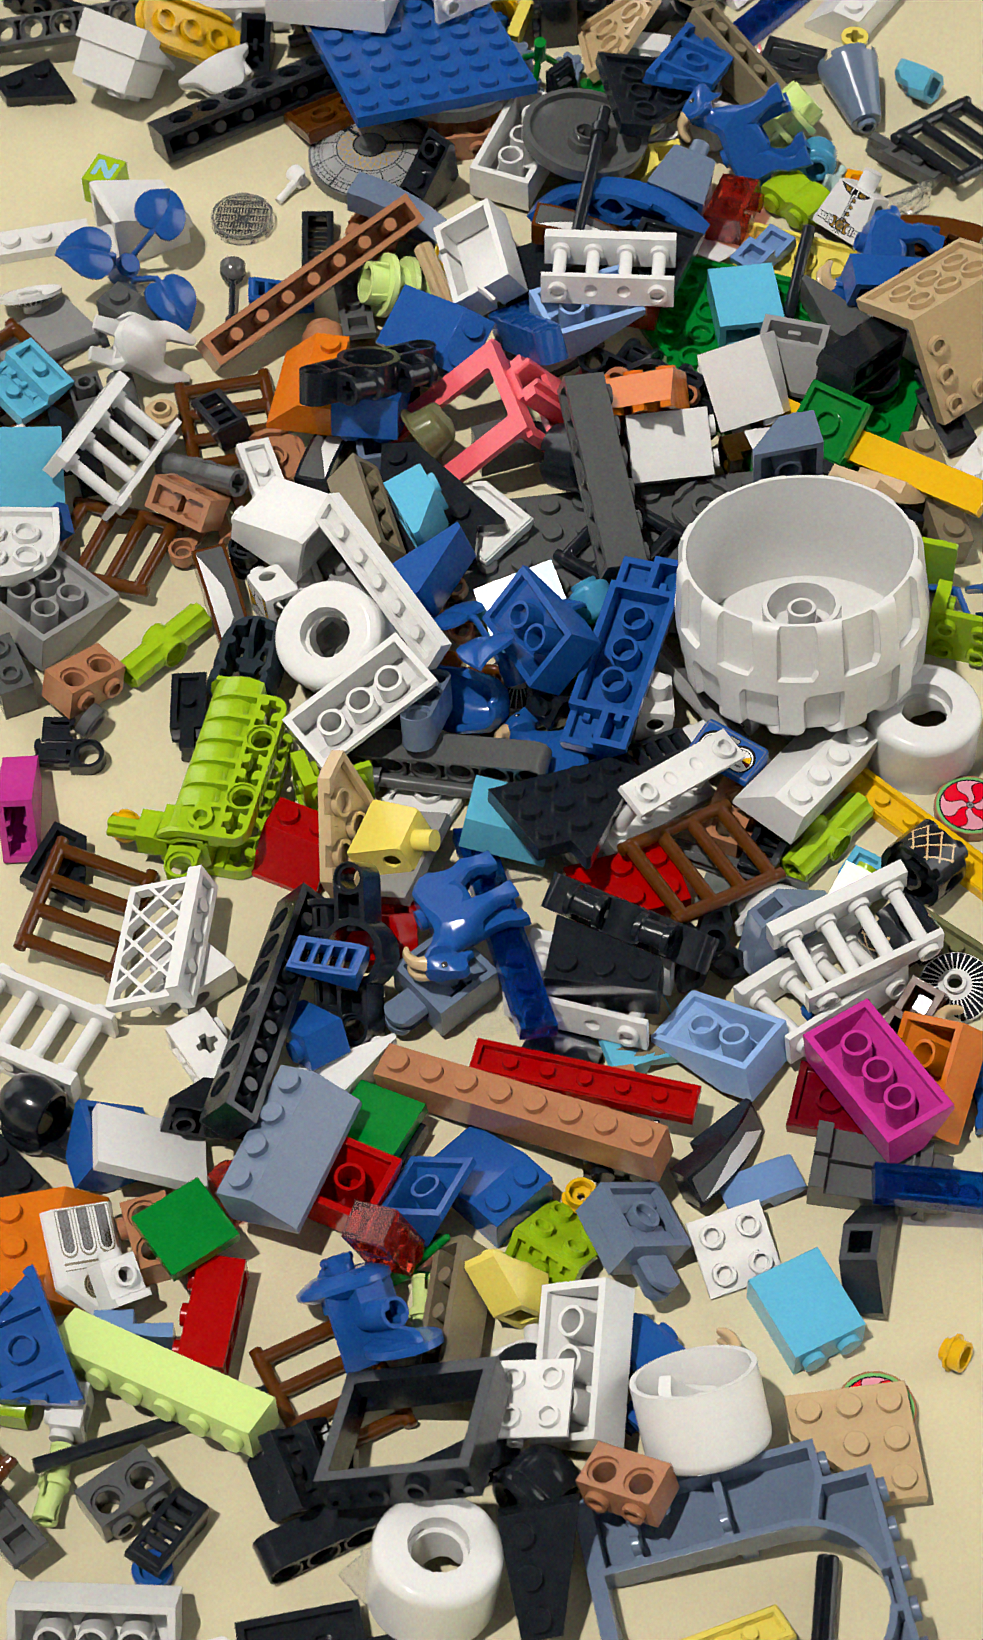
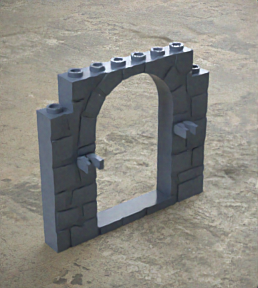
M813 1439L763 1451L750 1461L726 1471L702 1476H676L680 1488L658 1528L644 1523L641 1525L632 1524L622 1516L608 1511L605 1513L596 1512L590 1509L583 1499L580 1500L577 1530L601 1640H623L612 1592L614 1588L689 1570L704 1564L708 1565L727 1560L738 1555H742L744 1560L760 1556L759 1550L761 1549L764 1550L780 1544L805 1540H825L844 1546L858 1553L878 1572L889 1591L892 1604L890 1605L889 1622L884 1640H929L928 1636L919 1637L915 1622L922 1621L923 1617L917 1596L908 1597L904 1582L912 1580L906 1556L897 1557L893 1542L900 1541L901 1537L895 1516L886 1517L883 1503L890 1501L884 1476L876 1478L872 1464L831 1474L825 1451L817 1452Z

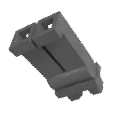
M819 1120L808 1181L806 1204L857 1210L859 1206H898L899 1216H911V1220L923 1222L924 1213L946 1215L949 1189L931 1187L928 1184L929 1179L951 1182L954 1157L933 1152L934 1142H928L924 1149L890 1167L866 1135L834 1129L835 1123Z

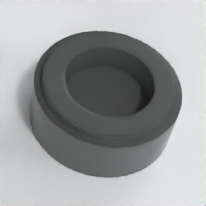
M96 703L92 704L82 715L74 731L84 739L91 737L104 721L106 710Z

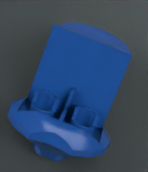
M352 1251L336 1254L321 1260V1269L318 1276L306 1284L296 1295L298 1303L306 1305L321 1304L324 1316H329L346 1375L348 1372H357L383 1361L407 1358L427 1352L444 1341L442 1329L425 1326L414 1328L405 1325L408 1320L409 1309L406 1302L401 1297L396 1296L390 1276L392 1272L390 1265L373 1262L354 1265Z

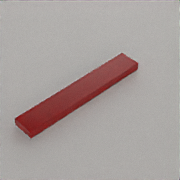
M483 1038L477 1039L469 1067L593 1104L693 1125L702 1089L700 1085Z

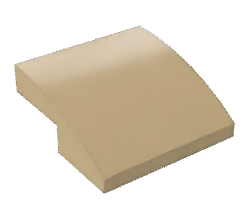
M834 464L828 476L845 478V480L876 489L897 503L919 504L924 503L926 499L924 494L908 482L864 467H860L857 472Z

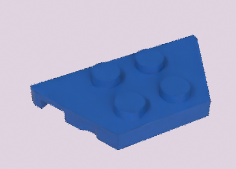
M687 22L647 69L643 83L692 92L698 84L704 83L712 92L731 68L734 57L724 49L719 48L709 37H704L701 40L694 34L695 26Z
M32 1264L27 1266L22 1272L25 1276L9 1293L4 1291L0 1296V1404L82 1406L86 1404L38 1271Z

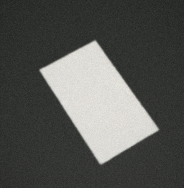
M703 237V242L697 254L721 262L731 256L737 249Z

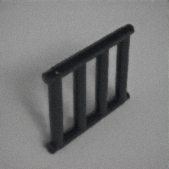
M964 96L897 130L890 136L893 144L901 143L948 176L953 186L963 184L982 174L983 159L976 156L934 125L942 122L983 151V135L954 116L959 112H963L983 126V111L972 104L969 96ZM921 132L967 164L968 167L960 170L913 136Z
M634 502L635 510H639L642 516V529L647 524L662 532L649 547V561L654 562L655 556H660L674 540L680 542L685 529ZM586 525L564 550L557 549L555 551L553 559L584 578L595 576L596 579H599L596 561L589 565L576 557L591 541L588 526Z

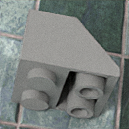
M765 314L760 334L774 330L787 394L791 397L803 399L812 380L816 379L818 369L816 359L823 348L829 347L831 325Z

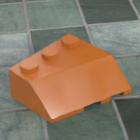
M676 365L656 367V370L643 372V370L625 371L623 376L610 378V374H604L606 384H610L613 391V402L611 404L613 414L618 416L620 422L624 421L625 415L690 408L686 372L677 369Z
M68 1186L1 1197L0 1296L4 1291L9 1293L25 1276L22 1273L25 1268L33 1264L38 1271L54 1317L68 1315L75 1307L83 1310L72 1300L67 1301L55 1291L39 1214L54 1209L110 1202V1198Z

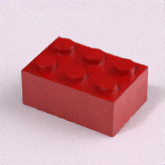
M658 842L643 848L642 851L684 906L691 905L692 898L681 872ZM619 853L597 858L590 869H585L580 863L563 868V875L665 917L670 918L672 914L628 855L621 856Z

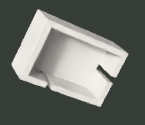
M483 199L433 228L439 251L443 254L441 259L453 303L484 316L498 308V301L504 305L528 291L507 215L490 199Z

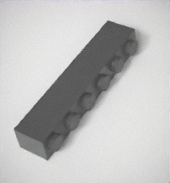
M604 372L564 376L557 389L599 579H616L624 556L649 561L650 551L647 542L642 540L641 530L643 523L639 510H635L633 501L635 486L632 478H628L626 471L628 464L627 451L624 446L621 447L620 421L618 416L613 414L611 406L613 402L612 387L610 384H606Z

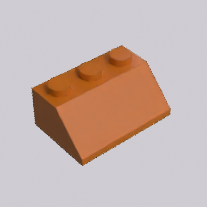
M316 333L286 352L266 428L331 436V404L310 407L299 403V368L337 358V354L340 351L350 348L349 336Z
M904 1011L897 1035L953 1102L955 1108L931 1139L958 1146L983 1062V1031L962 1022Z

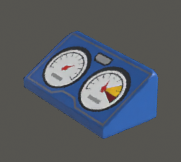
M710 719L705 723L689 747L724 728L746 757L720 774L746 787L766 767L769 751L721 723Z

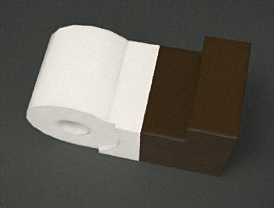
M770 427L756 428L719 437V462L725 474L740 473L742 470L753 468V449Z

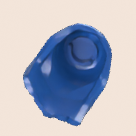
M438 665L436 669L446 670L451 675L453 709L442 730L456 734H483L495 731L508 719L510 711L509 692L500 680L471 668Z

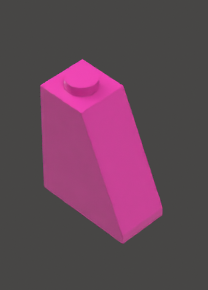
M38 755L2 757L0 769V841L3 862H29L41 843L42 780Z

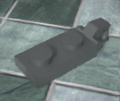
M876 131L868 137L866 153L892 167L895 171L918 181L919 184L933 189L948 177L901 143L893 144L891 139Z

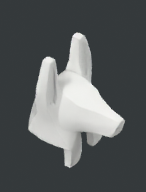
M126 312L116 319L95 315L93 330L114 336V345L110 349L90 346L88 361L106 366L114 371L120 370L136 373L151 382L160 384L187 383L190 381L189 374L163 363L167 342L190 346L195 345L196 338L180 326L168 321H151L134 312Z

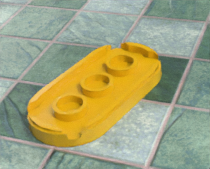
M139 0L136 5L135 21L137 27L150 31L161 43L159 48L164 53L199 65L223 50L240 45V31L235 30L232 25L234 24L232 19L225 13L196 1Z

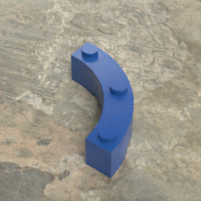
M603 177L595 181L588 215L605 223L627 226L629 224L637 227L642 217L697 231L703 233V235L710 226L687 203L656 186L620 177ZM573 181L561 185L539 198L537 202L576 210L582 182ZM537 202L534 204L532 209L527 214V217L531 222L533 220Z

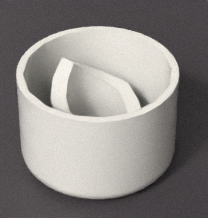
M323 581L299 591L287 603L277 623L275 645L279 660L286 672L298 683L316 694L395 632L398 635L399 633L374 599L365 592L345 582ZM327 617L344 619L350 630L347 644L341 652L333 657H323L316 642V629L319 622Z
M923 664L919 672L912 677L911 687L900 701L888 710L881 712L873 710L867 713L865 729L878 740L868 762L870 770L896 790L915 795L936 794L938 789L945 783L959 776H967L975 760L982 719L981 704L975 690L964 678L955 672L940 666ZM930 711H937L946 716L945 722L930 727L915 725L909 721L913 716L922 715Z
M708 1345L688 1348L664 1355L647 1363L630 1378L629 1388L645 1456L671 1463L676 1476H702L735 1468L756 1457L770 1442L772 1425L756 1355L749 1349L733 1345Z
M464 1498L400 1503L391 1507L381 1518L374 1531L366 1579V1600L377 1624L395 1640H472L489 1623L496 1606L504 1564V1553L497 1526L485 1511ZM438 1556L449 1557L461 1565L457 1569L445 1573L431 1572L421 1567L428 1560Z

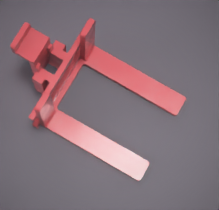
M493 338L440 379L436 385L430 387L410 403L407 409L413 413L433 402L443 409L488 372H491L508 415L444 466L462 483L518 439L522 438L540 450L541 443L546 434L536 428L527 406L539 413L546 432L555 424L564 423L557 393L562 380L528 357L524 358L520 354L512 361L508 360L501 344ZM405 424L398 440L390 443H400L411 434Z

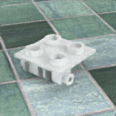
M759 1199L685 1224L689 1234L687 1236L692 1244L689 1249L695 1252L710 1299L746 1288L749 1279L781 1264Z
M576 1359L501 1361L511 1383V1388L498 1439H507L509 1447L521 1448L524 1441L532 1438H568Z

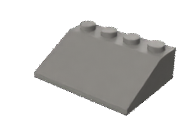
M59 549L52 564L38 576L19 583L15 587H0V635L10 632L20 655L43 671L66 657L118 602L120 594Z

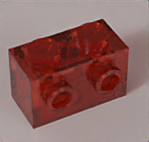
M723 173L703 214V218L710 224L704 234L705 239L741 246L746 234L752 232L756 212L760 213L763 208L764 194L760 193L759 179Z

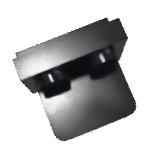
M326 1416L305 1419L292 1427L269 1430L258 1437L262 1451L257 1453L254 1458L250 1457L247 1466L271 1521H282L303 1511L317 1509L325 1505L313 1481L331 1427ZM355 1445L348 1469H355L359 1466V1448L357 1445Z

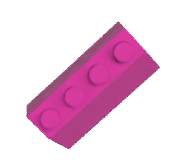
M868 998L803 1034L807 1062L890 1167L924 1149L955 1109L953 1102Z

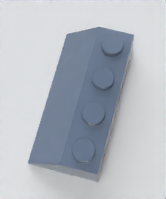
M814 410L794 412L777 418L753 449V483L761 479L783 475H823L824 441Z
M281 1065L266 1094L257 1123L248 1129L216 1191L218 1198L231 1219L299 1234L362 1106L361 1101L315 1071Z

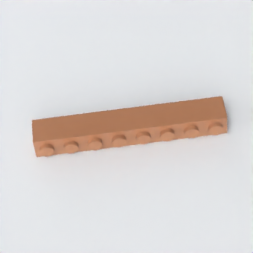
M406 193L207 334L195 347L215 373L359 270L366 261H371L412 232L425 220L408 195Z
M389 1043L373 1072L378 1086L425 1103L429 1113L652 1181H660L674 1152L667 1125Z

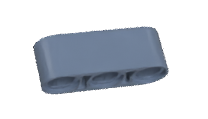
M429 670L438 680L439 684L400 713L402 744L408 751L423 752L431 749L435 745L453 709L451 675L446 670Z

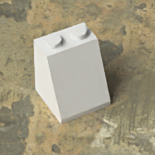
M162 179L94 180L89 182L96 227L110 236L112 240L110 251L116 253V258L123 253H131L150 230L142 227L136 220L134 213L136 200L145 191L164 189L167 186ZM185 210L186 220L181 234L171 241H164L154 233L152 238L136 256L139 262L191 242L189 229L193 225L187 210Z
M774 330L697 355L721 433L731 430L732 434L751 430L750 424L761 420L764 426L770 425L779 416H782L783 413L791 410Z
M707 406L625 415L623 431L628 456L629 478H632L634 486L712 478L715 474L714 469L720 468L718 448L712 449L710 435H716L714 414L708 415Z
M274 476L266 486L262 484L256 489L252 500L245 507L242 505L234 512L231 518V539L269 565H280L287 576L297 583L333 545L314 519L328 493Z

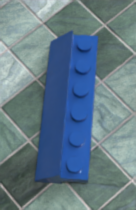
M624 556L616 580L611 579L593 631L601 644L581 667L568 702L570 713L560 738L562 748L594 754L598 761L603 758L627 753L675 612L678 560L655 556L653 562Z

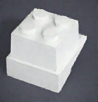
M84 7L76 36L81 37L72 74L83 78L82 84L95 89L107 90L109 95L117 98H127L139 102L141 97L152 99L163 69L171 71L175 69L172 61L159 48L161 43L150 31Z

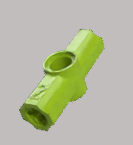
M197 602L195 604L191 603L165 625L162 623L152 625L144 634L141 644L120 661L126 666L124 682L132 688L139 687L163 666L174 667L179 664L186 655L188 646L213 626L212 619L207 614L205 608Z
M849 792L826 816L820 814L806 829L803 839L781 859V867L787 876L807 882L829 859L835 861L841 857L848 848L852 836L873 816L874 808L869 804L868 799L859 792Z

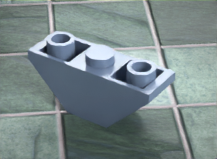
M776 889L748 910L738 949L743 951L744 969L750 976L790 951L789 948H784L783 946L775 950L772 949L766 938V923L827 895L825 890ZM815 930L811 933L804 935L802 942L806 941L808 938H810L818 931Z

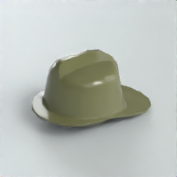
M435 402L413 413L402 409L400 411L401 417L410 433L427 453L444 466L442 456L453 445L456 435L455 426L451 418Z

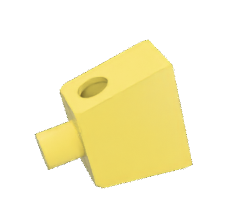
M372 800L347 851V855L351 861L372 863L376 866L380 875L411 872L416 868L423 851L435 852L439 849L441 837L437 830L430 828L418 809L381 800Z

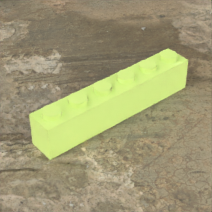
M75 1307L59 1327L77 1377L86 1380L97 1390H107L120 1396L129 1405H140L153 1411L157 1417L164 1421L172 1420L187 1427L196 1436H207L216 1440L231 1452H242L254 1458L261 1448L258 1437L269 1430L275 1429L280 1422L275 1397Z

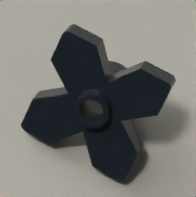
M728 905L699 917L696 926L691 922L684 923V925L720 939V942L706 975L677 964L674 969L675 985L680 994L703 987L709 970L724 981L748 973L744 969L743 951L730 946L728 931L733 925V920Z

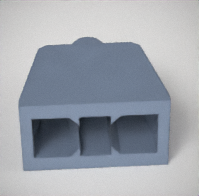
M694 139L689 149L680 145H674L651 174L647 184L671 193L687 203L702 216L716 163L713 159L707 157L710 145L702 139Z

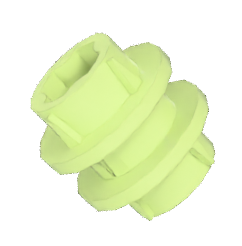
M794 80L782 89V93H787L793 110L777 116L763 125L771 147L786 148L791 145L796 134L804 128L813 136L817 132L813 125L823 116L821 108L797 81L794 82Z
M383 253L375 262L366 261L358 277L357 294L360 300L359 303L370 305L371 311L376 317H387L391 313L405 284L429 294L432 293L416 257L405 256L399 261L395 254Z

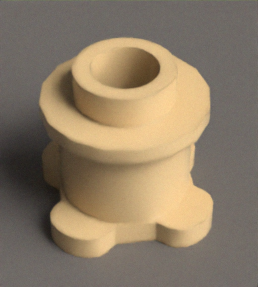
M168 399L154 400L146 406L144 411L164 429L176 418L179 419L177 406ZM177 429L174 433L179 436V430ZM147 432V438L151 441H156V439Z

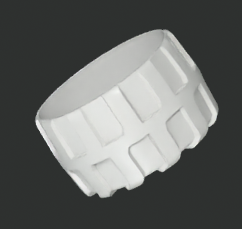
M783 475L761 479L731 492H726L710 502L693 523L686 527L678 545L675 618L681 651L684 654L687 677L691 686L697 694L705 692L712 700L719 704L720 714L731 721L741 724L748 719L766 724L771 733L782 735H801L806 728L822 726L829 732H836L863 723L867 718V713L873 710L881 712L890 709L909 691L912 677L921 669L925 657L929 619V588L923 539L915 522L910 520L896 502L884 493L862 484L845 480V478L827 475Z

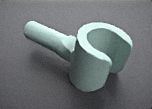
M841 165L834 175L826 174L822 185L831 192L846 172V167Z

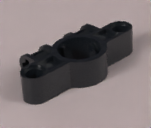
M634 337L630 338L616 355L603 348L594 347L579 357V365L583 374L604 372L605 374L614 367H623L629 371L643 370V372L655 370L658 366H666L668 364L663 362L662 350L657 348L650 349L642 345L641 341ZM684 363L678 369L686 372L687 385L697 387L701 393L700 401L696 405L690 406V408L707 406L708 415L714 414L716 435H710L712 440L719 432V425L712 403L708 401L710 396L703 374L695 371L692 365ZM692 389L688 390L689 401L694 397Z
M417 339L385 347H353L340 351L337 354V358L302 366L299 368V403L310 407L325 406L337 402L347 406H356L360 401L366 399L376 401L393 396L398 392L409 393L419 386L433 387L438 381L436 343L431 340Z
M346 861L338 865L334 871V898L307 899L312 911V930L308 931L309 937H322L323 939L345 942L351 932L366 931L374 941L375 964L367 976H363L357 991L311 977L310 980L314 982V1005L326 1011H337V1016L342 1019L349 1046L356 1047L369 1042L375 1036H384V984L394 975L398 967L400 952L395 934L382 922L381 878L378 869L372 863ZM356 871H358L360 876V880L357 886L354 882V875ZM319 952V962L321 964L324 954ZM332 956L328 966H335L338 958ZM360 1022H362L364 1025V1034L362 1037L359 1034Z
M554 872L541 904L542 907L705 975L720 942V939L558 872Z

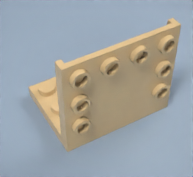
M960 237L856 299L859 311L909 330L936 421L943 425L948 424L983 402V245Z

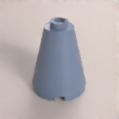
M851 43L837 47L831 51L832 57L824 61L823 57L819 61L817 67L819 78L852 130L863 134L870 133L881 122L878 55L874 47L871 46V49H868L865 43Z

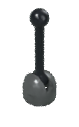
M236 256L225 257L220 262L221 277L229 284V310L225 322L235 315V286L245 276V261Z

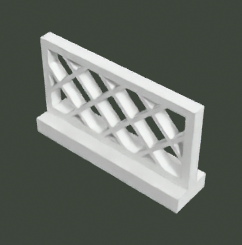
M202 865L188 867L186 877L130 887L105 1005L108 1011L118 1013L176 1002L182 1009L196 1007L218 891V885ZM184 890L183 896L174 905L168 901L178 891ZM156 897L142 911L138 910L141 898ZM163 905L169 908L156 922L153 923L149 920ZM178 916L177 926L166 935L162 930ZM144 923L150 926L135 941L132 940L133 933ZM157 935L163 938L148 953L143 950ZM172 946L171 956L162 965L158 964L156 960ZM140 953L143 958L127 971V963L136 954ZM153 965L157 970L141 984L137 978ZM166 977L165 991L149 992ZM134 983L137 986L127 998L120 999L121 993L129 985Z

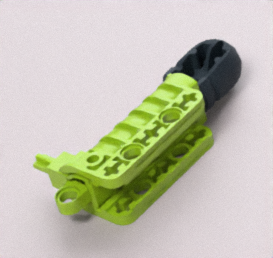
M246 616L238 619L224 633L214 659L213 668L207 680L206 689L212 699L176 804H167L164 812L143 809L140 819L114 815L108 818L107 836L135 840L139 853L161 855V859L164 860L167 880L187 876V872L184 874L173 873L171 871L173 866L188 871V867L202 865L211 876L243 880L252 875L256 857L255 853L263 825L280 798L291 764L290 753L294 752L292 737L285 731L286 726L282 721L288 715L285 701L276 697L285 669L276 651L275 633L277 623L273 620L261 616ZM239 671L240 676H232L234 672ZM260 671V680L253 679L257 672ZM271 709H277V713H273L271 717ZM272 770H276L278 772L277 775L270 779ZM257 827L259 832L251 837L253 828ZM242 848L245 850L246 862H243L240 867H235L234 862L239 861Z

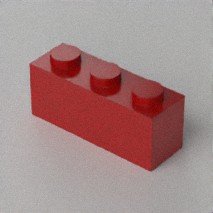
M216 1255L189 1272L187 1290L191 1291L189 1303H182L179 1316V1325L183 1327L181 1339L175 1338L172 1345V1351L227 1376L229 1375L249 1281L246 1259Z

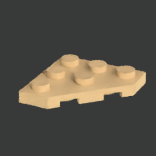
M616 0L577 26V36L586 74L593 83L600 80L595 64L597 53L628 54L662 0Z
M331 750L317 778L320 883L330 898H334V871L341 863L351 861L347 851L372 800H375L344 750ZM358 871L354 875V882L357 886L360 880Z
M905 1380L784 1396V1406L791 1441L797 1443L813 1439L817 1452L825 1451L829 1467L837 1473L872 1464L875 1477L884 1476L890 1497V1501L883 1503L886 1507L928 1500V1491Z

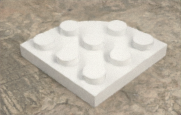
M0 507V587H15L19 583L38 576L52 564L57 556L60 542L59 507Z

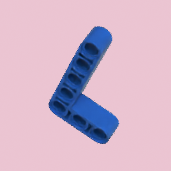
M529 299L498 309L488 315L489 319L495 322L492 329L494 339L501 344L503 350L517 356L520 354L524 358L528 357L539 365L555 364L569 357L560 324L530 313Z

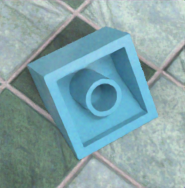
M419 463L383 482L395 513L415 548L448 527L449 523L444 510L449 507L440 492L442 489L433 472L426 474Z

